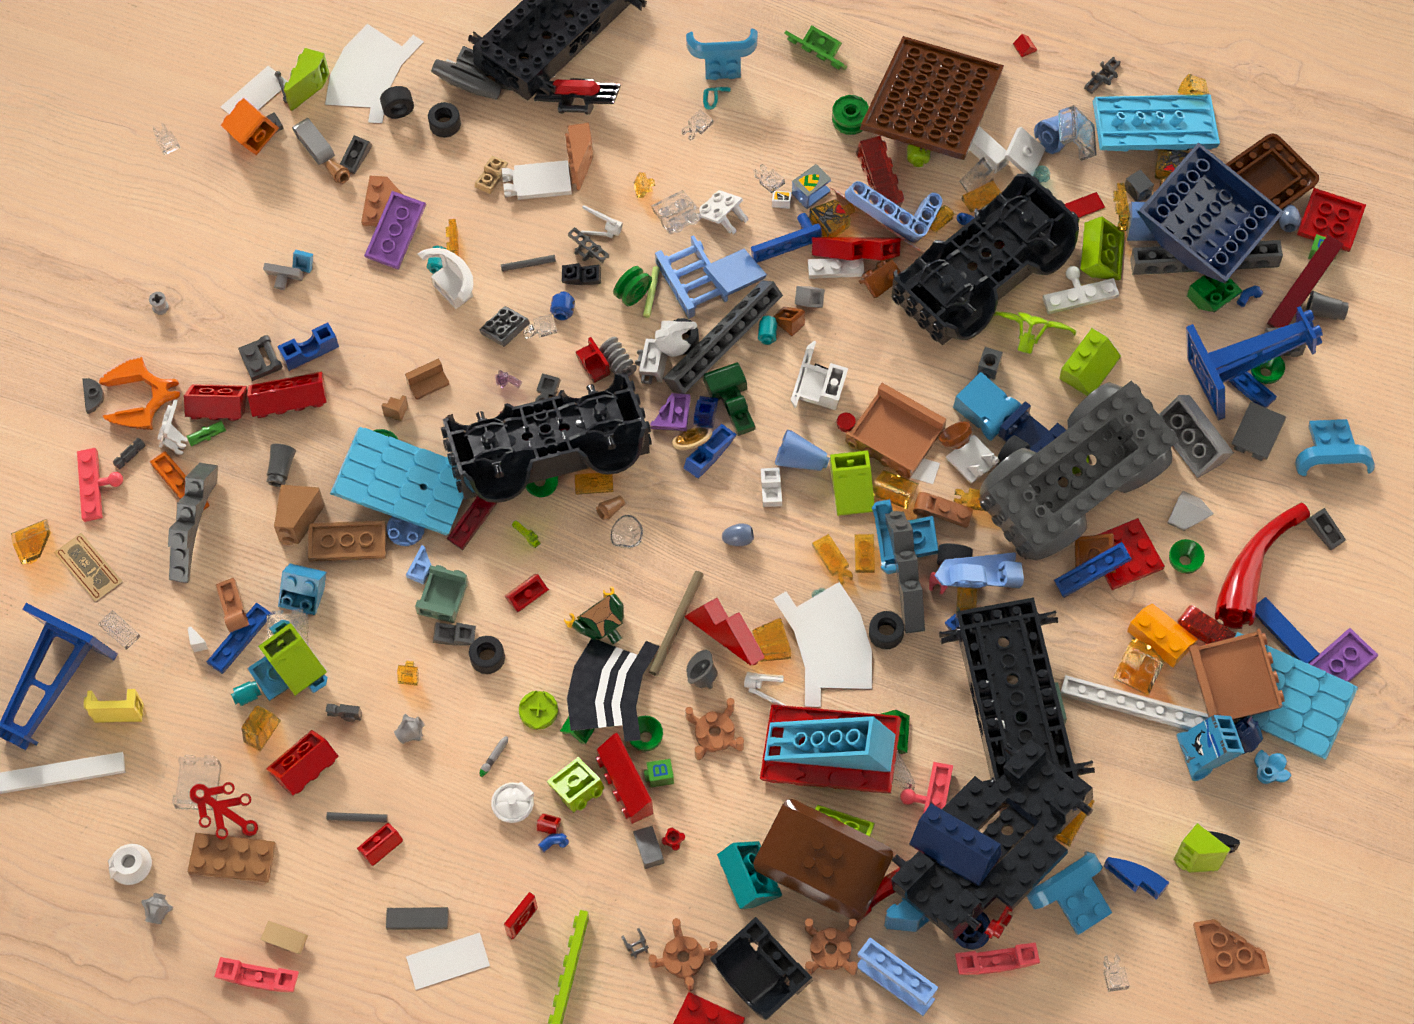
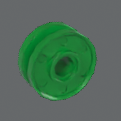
M845 95L836 100L832 107V123L834 127L846 135L861 133L863 131L860 130L861 123L869 108L867 102L862 97L856 95Z
M633 266L617 281L613 294L618 299H622V303L626 306H632L647 293L652 283V277L644 273L643 269L639 266Z

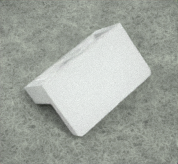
M646 339L639 369L640 375L655 376L657 382L662 383L668 355L658 349L655 345L656 339Z

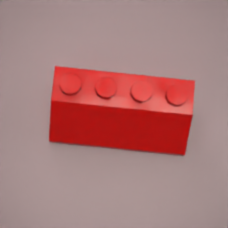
M322 371L248 385L247 397L252 417L264 418L272 413L280 415L288 410L301 411L305 407L313 406L316 408L327 403Z
M614 733L596 749L597 757L595 759L599 768L603 767L606 772L604 778L607 784H612L614 788L612 793L616 802L620 801L623 806L621 811L624 818H629L631 824L654 814L653 803L618 733Z

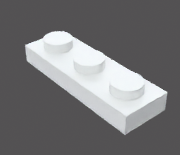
M836 258L808 259L809 279L862 277L864 273L863 258L853 261Z

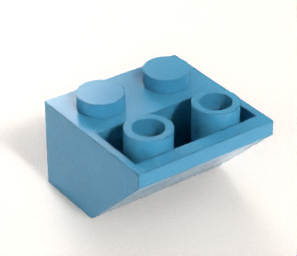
M290 563L282 571L278 607L316 615L325 589L327 572Z
M902 898L903 901L898 905L893 904L887 909L884 926L886 929L916 932L930 920Z

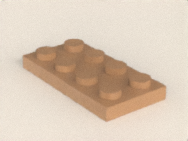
M386 520L309 523V562L386 559Z
M195 833L187 872L196 875L269 883L276 843L275 841L230 836L220 840L216 835Z

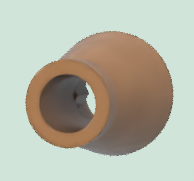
M333 159L326 162L325 167L335 182L343 184L348 181L350 173L346 167L338 164Z
M619 495L600 502L596 507V512L602 520L610 519L625 505V501Z

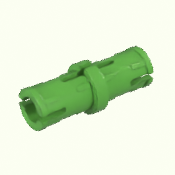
M220 420L208 427L203 426L201 430L186 437L192 447L206 439L207 441L211 440V437L225 432L226 429Z

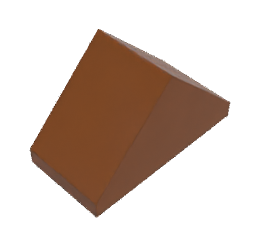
M784 306L773 316L776 319L777 325L790 336L796 334L805 325V311L803 309Z

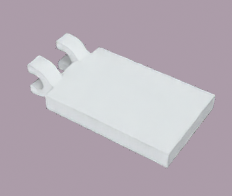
M568 160L514 165V170L502 168L503 182L513 180V184H503L505 197L517 195L518 200L572 195Z

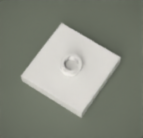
M1019 127L1004 157L1021 172H1028L1033 176L1046 148L1025 129Z

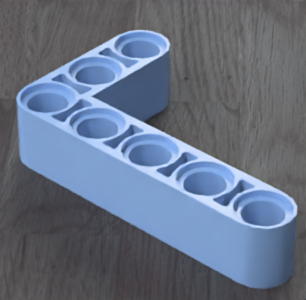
M861 181L854 182L845 191V197L850 203L910 242H917L927 234L942 205L941 196L937 193H931L922 200L913 216Z

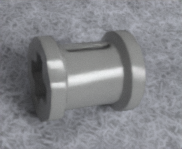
M154 292L150 295L149 302L152 305L153 312L158 315L165 314L169 309L165 295L162 292Z

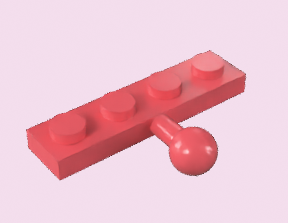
M90 448L77 451L82 520L87 522L101 519L103 515L100 486L110 484L113 487H118L123 483V476L119 472H112L108 477L100 479L97 449Z
M933 762L927 796L918 795L912 789H904L900 794L901 801L906 805L913 804L914 802L925 804L924 812L931 803L942 809L947 802L953 765Z

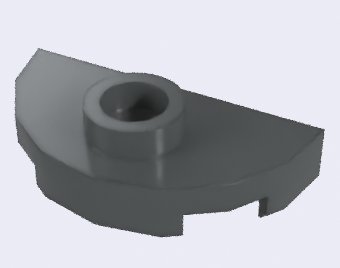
M82 378L85 408L87 414L94 412L103 402L104 393L97 381L90 378Z

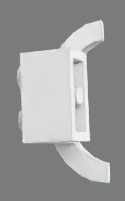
M430 248L417 254L422 260L430 257L441 258L443 268L431 276L432 283L455 309L473 297L472 290L474 284L472 273L464 260L459 256L441 248Z
M813 341L806 348L791 402L794 408L797 407L800 399L836 410L848 368L830 363L828 370L811 365L810 361L816 341Z

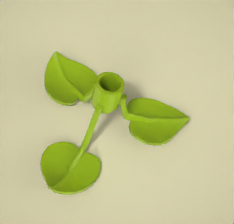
M997 311L993 315H999L1019 323L1020 335L1018 339H1020L1017 350L1032 354L1034 344L1038 343V340L1047 328L1054 327L1070 330L1076 335L1075 329L1063 323L1047 321L1027 313L1018 312L1017 315L1010 312ZM1023 321H1026L1029 324L1028 333L1024 332L1023 335ZM1045 324L1034 339L1035 335L1031 334L1033 325Z

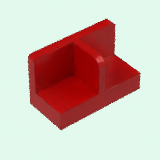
M589 337L588 345L575 353L592 381L596 383L610 375V366L592 337Z

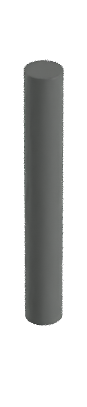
M555 255L511 262L501 264V270L503 272L556 262Z
M327 812L326 819L387 823L388 815Z

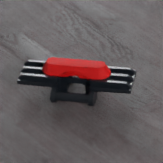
M557 79L555 81H548L557 87L555 93L551 92L552 96H549L540 89L536 93L534 101L559 102L558 112L561 114L564 112H579L590 115L594 108L593 104H614L621 85L616 83H596L594 79ZM575 98H581L585 105L571 104H573Z

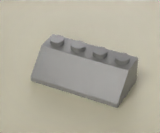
M1178 395L1160 413L1165 419L1167 426L1177 434L1179 441L1173 445L1197 478L1223 464L1234 453L1190 395Z

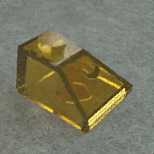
M47 519L11 533L12 544L22 565L25 563L32 564L38 560L37 558L41 557L51 534Z

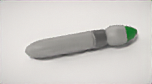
M507 736L499 741L486 763L481 766L480 777H483L490 771L492 765L508 743Z

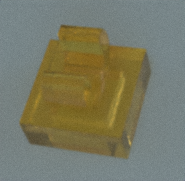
M639 172L634 181L637 198H644L647 192L653 191L652 186H655V180L652 178L647 179L644 172Z
M406 661L405 665H398V684L418 685V667L414 666V661Z

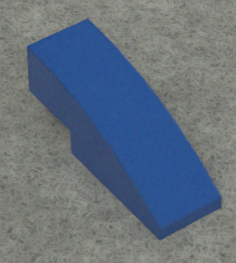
M721 424L712 432L711 438L706 443L698 446V449L686 458L684 469L699 479L728 448L736 434Z
M1108 857L1104 863V867L1134 892L1141 887L1156 900L1169 885V881L1137 863Z

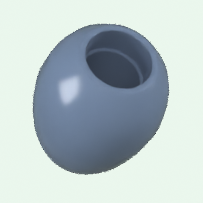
M1288 205L1283 209L1284 213L1278 221L1282 230L1293 232L1300 226L1301 217L1295 206Z
M744 523L732 525L723 531L722 540L731 546H746L754 540L753 529L750 525Z

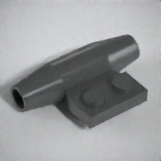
M465 46L462 47L456 63L436 59L431 73L447 83L478 96L497 100L502 90V86L487 77L489 76L488 73L474 65L473 50Z

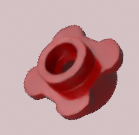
M673 827L668 828L665 837L662 838V844L664 846L668 845L672 847V850L677 851L680 849V843L685 840V834L680 833Z

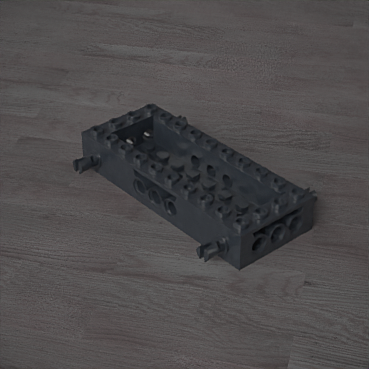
M522 0L483 37L474 31L473 36L469 35L468 41L474 44V65L527 101L540 89L549 96H552L551 92L555 93L557 87L548 81L630 4L642 11V7L645 8L647 1ZM571 14L573 15V17L567 18L565 17V15ZM545 35H548V36H550L551 38H549V39H544V38H542V37L545 36ZM521 57H527L528 59H527V60H520L519 58H521Z
M1034 597L956 611V629L939 632L941 644L959 641L991 779L982 782L990 788L1004 775L1003 766L1012 757L1004 751V747L1009 743L1016 750H1019L1030 739L1046 751L1047 760L1072 779L1079 775L1095 773V767L1088 768L1093 765L1092 760L1075 764L1073 761L1041 625L1058 623V617H1055L1057 612L1055 610L1039 614ZM1005 638L1009 641V645L1002 647L998 644V640ZM1013 675L1017 677L1018 682L1010 684L1007 681V677ZM1023 713L1026 715L1027 720L1019 722L1016 719V715Z

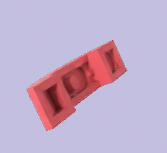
M1036 942L1016 945L1014 948L978 953L976 951L955 953L959 975L997 973L1040 963Z
M220 957L214 977L257 989L294 992L299 972L278 968L277 970L245 964L239 960Z

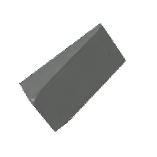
M354 135L340 165L355 174L372 147L370 141Z
M1325 508L1306 519L1311 529L1330 550L1346 541Z
M653 826L633 831L644 869L664 864Z

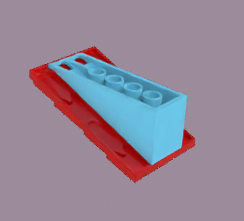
M771 704L760 779L770 783L891 794L901 718L894 715Z

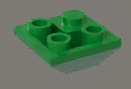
M1204 275L1190 285L1187 297L1198 309L1215 313L1241 294L1243 290L1231 278L1223 283Z

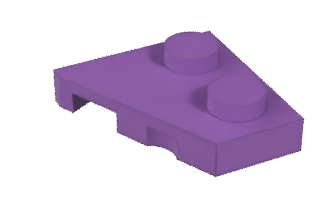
M671 393L667 403L659 410L656 419L650 423L651 429L687 431L691 401L690 394Z

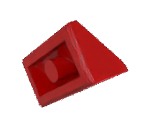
M534 574L507 593L505 598L519 612L549 589L539 574Z
M386 823L357 847V850L374 866L401 844L403 839L394 827Z

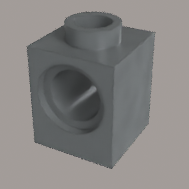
M1141 169L1127 177L1124 189L1136 202L1147 200L1152 195L1154 184Z
M985 347L978 365L977 374L982 372L987 378L995 380L1003 352Z

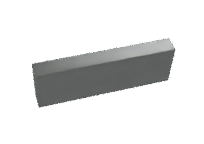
M448 907L387 908L386 929H448L449 909Z

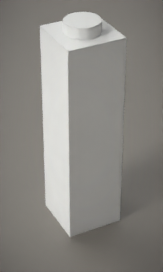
M979 126L969 150L996 174L1009 164V160L1004 157L1006 150Z

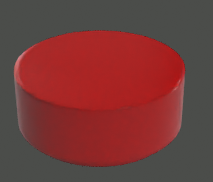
M848 412L841 413L837 418V427L843 432H850L856 424L854 415Z

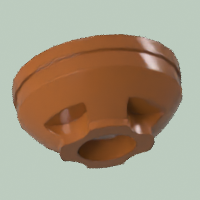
M961 421L947 427L939 436L942 445L960 449L969 443L972 434L970 423Z

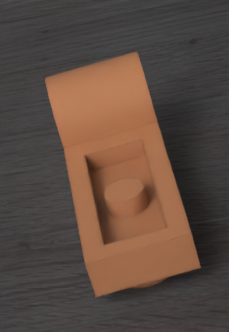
M926 492L918 493L913 508V513L918 516L928 517L931 515L964 528L969 526L973 512L972 508Z
M234 577L215 584L228 631L231 633L248 626L249 622Z

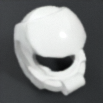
M662 321L661 329L655 332V345L668 356L676 357L682 355L691 346L682 339V334L688 330L695 329L697 327L696 322Z

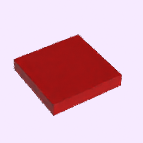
M528 892L504 923L506 934L511 939L518 935L538 909L535 895L531 892Z

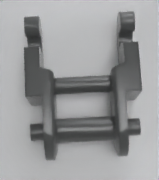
M637 928L640 940L633 944L627 943L624 935L621 936L628 952H632L630 954L631 957L634 956L635 959L637 958L636 955L645 951L648 953L647 949L649 948L648 945L645 946L646 939L640 928ZM641 943L643 947L634 951L632 947Z

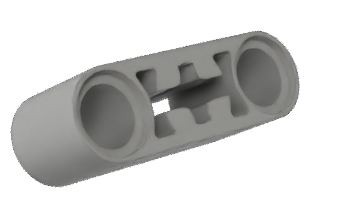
M309 118L292 127L296 137L318 165L335 156L331 146Z

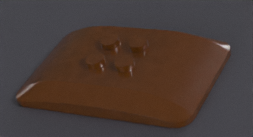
M1274 133L1266 135L1226 163L1228 167L1281 210L1297 201L1319 182L1317 172L1279 135Z
M789 799L782 804L754 860V868L759 874L848 919L859 921L865 916L892 862L893 851L889 846L797 800Z

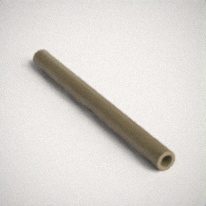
M699 571L694 572L649 670L650 674L658 676L704 576L703 573Z

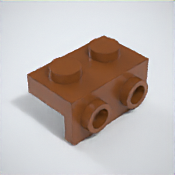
M893 259L881 260L875 264V269H869L862 274L863 278L859 280V283L865 284L873 298L879 297L893 286L894 271L897 270L898 274L901 272Z

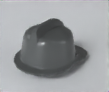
M702 650L696 653L688 662L686 669L688 683L695 684L699 688L708 687L712 689L713 681L716 679L718 671L713 664L711 652Z

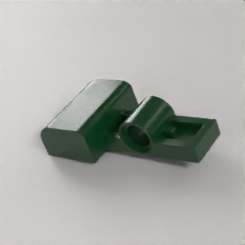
M736 362L705 373L702 379L712 402L722 399L737 435L756 430L753 419L748 411L746 400L740 393L747 390V380L739 363Z

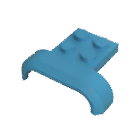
M753 28L750 30V36L743 41L701 43L694 38L693 32L686 34L687 50L692 56L705 59V77L711 80L741 78V57L752 54L758 44V31Z
M1347 419L1309 421V430L1314 446L1303 450L1297 456L1295 465L1298 474L1306 476L1307 471L1315 465L1363 463L1367 466L1368 474L1374 471L1375 463L1371 451L1363 445L1355 444Z
M890 499L878 501L872 506L878 536L882 564L881 570L886 574H893L897 572L891 540L885 522V514L892 512L893 508ZM933 516L908 520L913 529L916 557L938 554L939 548Z
M280 620L269 629L272 635L283 629L290 622ZM266 656L247 668L269 701L289 689ZM323 675L309 685L308 688L312 693L317 692L326 686L328 677Z
M1085 851V855L1045 882L1035 886L1026 896L1034 909H1040L1057 900L1075 933L1078 935L1112 914L1111 909L1092 879L1093 876L1102 870L1103 866L1095 853Z

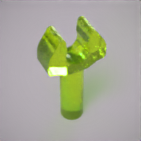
M517 520L512 523V527L526 538L530 546L536 548L541 544L537 540L539 537L531 529L527 530Z

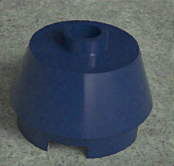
M1246 716L1235 722L1234 725L1245 752L1244 754L1257 749L1263 740L1258 721H1255L1252 716L1249 719Z
M984 912L976 918L981 923L977 931L969 925L955 939L961 947L974 950L981 948L988 942L989 935L985 931L990 924V920Z

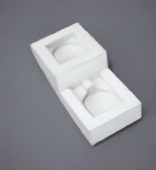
M780 467L762 468L763 507L782 506Z

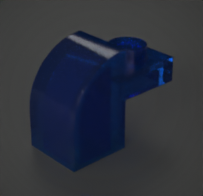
M699 397L694 412V426L714 428L718 398Z

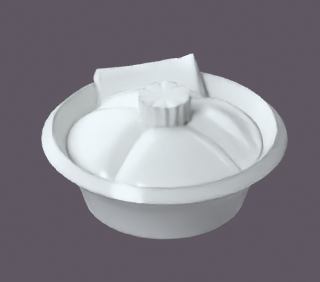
M512 782L500 786L493 794L491 800V807L495 816L507 823H516L524 820L533 809L534 792L522 782Z
M127 844L118 848L108 860L110 879H114L124 885H133L142 881L149 874L152 866V859L148 850L138 844Z

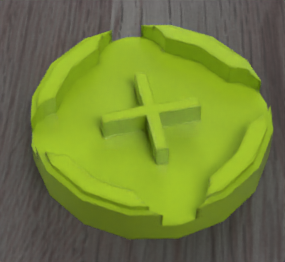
M532 691L526 694L520 701L519 716L522 722L529 728L536 730L545 729L552 725L557 718V702L548 692Z

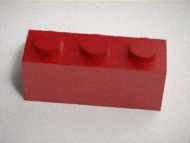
M192 384L184 394L185 417H191L193 420L209 418L210 420H219L221 418H228L230 421L239 420L245 413L247 386Z
M311 730L266 769L287 792L294 796L300 793L306 784L318 778L320 772L326 767L333 765L339 755L324 737Z

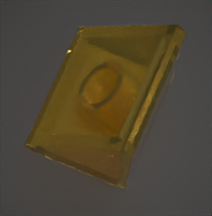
M883 470L874 481L873 494L877 498L882 500L890 499L891 503L908 509L919 483Z

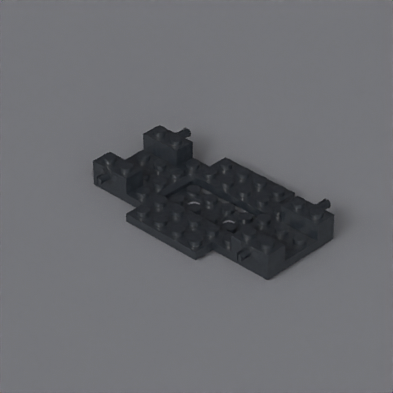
M1031 739L1019 750H1016L1009 743L1004 747V751L1012 757L1003 766L1004 775L991 788L974 776L942 808L945 812L979 831L1001 808L1008 807L983 832L984 835L1001 844L1002 855L979 887L926 856L921 851H918L908 861H904L898 854L892 859V862L900 867V870L891 878L893 890L953 940L969 925L977 931L981 923L976 918L996 898L1013 910L1068 854V849L1054 838L1081 811L1087 816L1093 812V809L1088 806L1093 800V787L1079 776L1072 779L1047 760L1046 751ZM1010 826L1013 828V833L1011 835H1004L1002 829Z

